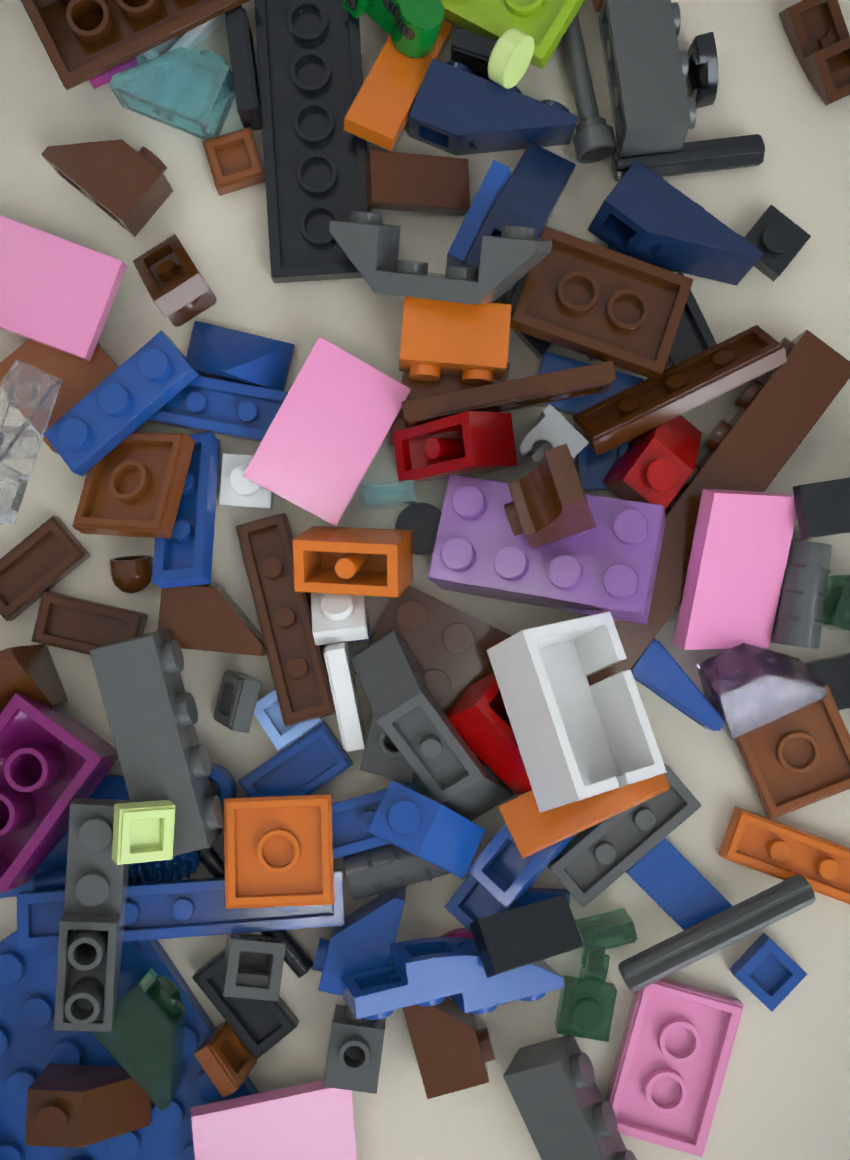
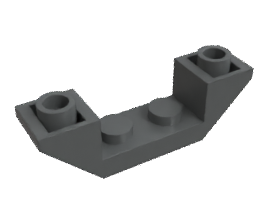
M350 211V221L330 220L329 226L331 235L374 293L473 305L491 303L497 300L551 253L552 241L535 239L536 228L502 225L501 236H482L479 268L446 265L445 274L428 273L427 262L398 260L401 226L382 224V213Z
M395 628L351 656L350 660L376 721L438 803L473 821L514 795V792L478 756H475L423 685L425 669Z

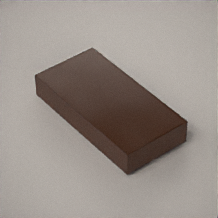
M369 150L366 154L367 208L462 216L468 212L470 208L468 159Z
M52 516L0 559V614L6 621H13L42 597L43 591L52 589L91 556L59 517Z
M43 591L31 641L91 655L89 650L110 642L143 635L148 614Z

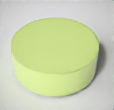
M511 28L501 35L488 61L487 70L490 80L506 89L514 87L521 80L533 56L535 43L532 36L517 28Z

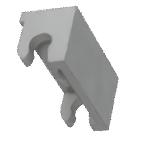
M549 404L541 412L532 430L525 436L520 448L516 451L517 465L523 463L524 458L530 454H533L531 457L532 462L538 464L544 458V451L566 443L574 459L589 442Z

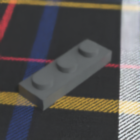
M665 763L664 766L667 773H664L670 784L668 791L588 828L570 843L558 858L548 864L549 869L582 908L587 906L702 806Z

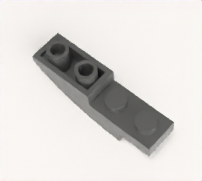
M74 798L70 803L64 914L59 921L54 1031L111 1032L113 1028L129 876V864L116 865L112 860L114 804L130 803V800Z

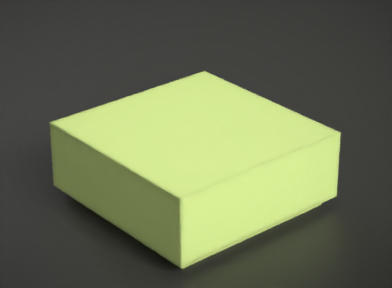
M170 800L114 804L112 860L116 865L173 859L175 804Z

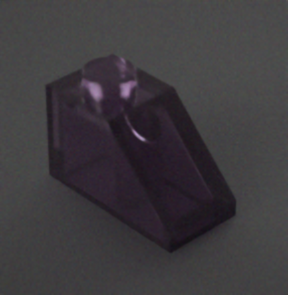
M742 643L696 664L704 695L725 722L722 728L731 740L827 696L826 689L799 658Z

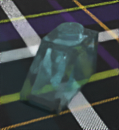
M179 47L112 76L109 83L110 88L123 108L203 140L220 135L235 98L233 74L228 62L212 51L200 50L199 53H196L184 47Z

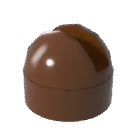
M124 556L109 560L110 573L114 585L122 592L137 593L146 588L150 583L153 571L152 556Z

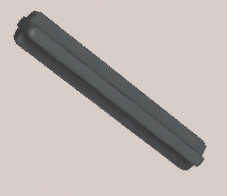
M795 875L620 962L618 965L619 971L630 991L636 992L813 904L816 900L814 891L805 877Z

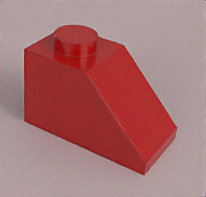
M466 411L393 432L399 484L447 479L450 474L459 476L479 475L518 466L511 413Z
M680 415L633 438L627 450L605 476L602 484L622 500L663 505L664 510H666L694 471L702 432Z

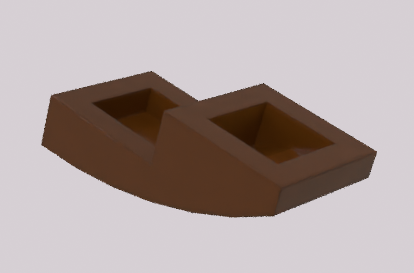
M803 0L780 12L779 16L793 51L809 82L823 103L827 106L850 95V35L838 0Z

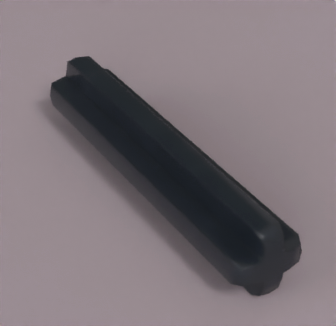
M752 134L684 142L681 151L619 158L617 150L612 155V173L614 180L619 182L636 160L661 177L759 166L763 163L765 143H763L761 135Z

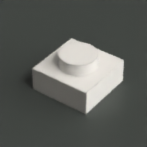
M223 453L219 496L220 506L273 510L274 493L243 477L253 455Z
M311 593L312 633L316 646L368 639L365 596Z

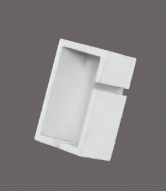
M610 611L521 630L487 650L540 813L667 773L631 669L617 673L589 686L588 676L627 659Z

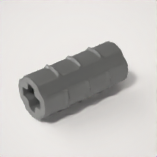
M791 540L771 635V643L819 649L821 628L825 624L823 612L825 599L828 598L826 588L828 574L831 572L829 564L832 545Z
M392 844L343 857L346 878L354 900L376 894L381 896L386 891L401 887L406 889L408 885L426 880L432 881L433 878L451 874Z

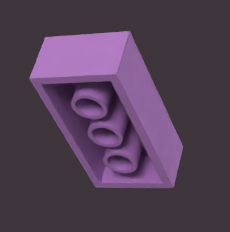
M450 474L428 578L442 590L586 615L610 611L612 618L615 620L647 625L666 525L664 506L585 494L596 528L532 549L524 534L514 536L504 508V504L513 502L508 483Z

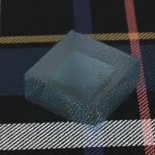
M414 480L361 485L363 507L366 511L404 507L416 503Z

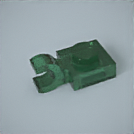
M585 942L579 978L563 975L564 988H561L555 1021L557 1034H573L575 1037L609 1042L617 989L614 983L605 982L610 956L605 954V945Z

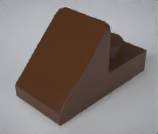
M176 234L133 260L153 302L164 318L168 317L174 326L183 325L216 303L215 295Z

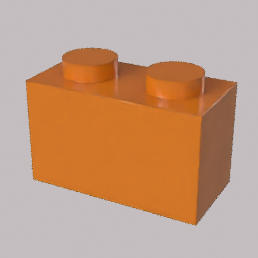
M405 296L399 371L409 372L411 379L419 381H439L441 375L462 376L463 383L475 386L493 384V379L502 380L507 369L512 304L484 303L473 305Z
M312 526L292 540L294 592L398 598L413 581V530Z

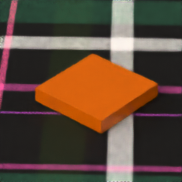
M332 794L234 797L224 799L225 909L332 905L335 903Z

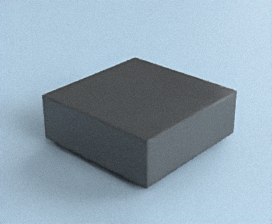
M226 670L222 678L213 714L214 720L230 730L249 733L261 681L241 672Z

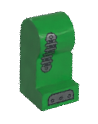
M342 0L341 4L355 19L367 13L387 34L391 35L395 48L403 55L411 58H423L433 51L445 14L440 0Z

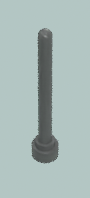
M576 14L562 37L579 118V124L575 128L576 134L573 137V144L578 162L594 163L612 156L617 151L613 127L607 125L605 118L599 116L578 14Z

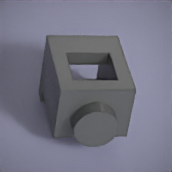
M244 933L228 934L222 972L224 981L223 996L279 1001L286 943L282 938Z

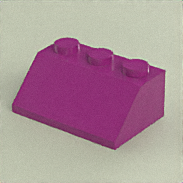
M15 693L0 714V891L3 894L28 883L68 829L71 801L74 798H90L118 760L116 748L83 723L21 693Z

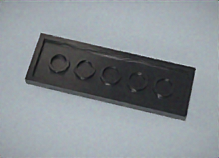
M254 0L271 278L274 283L363 278L329 232L330 220L350 221V211L371 212V208H367L365 156L368 153L367 141L343 130L344 118L363 85L359 18L355 19L341 6L342 0Z

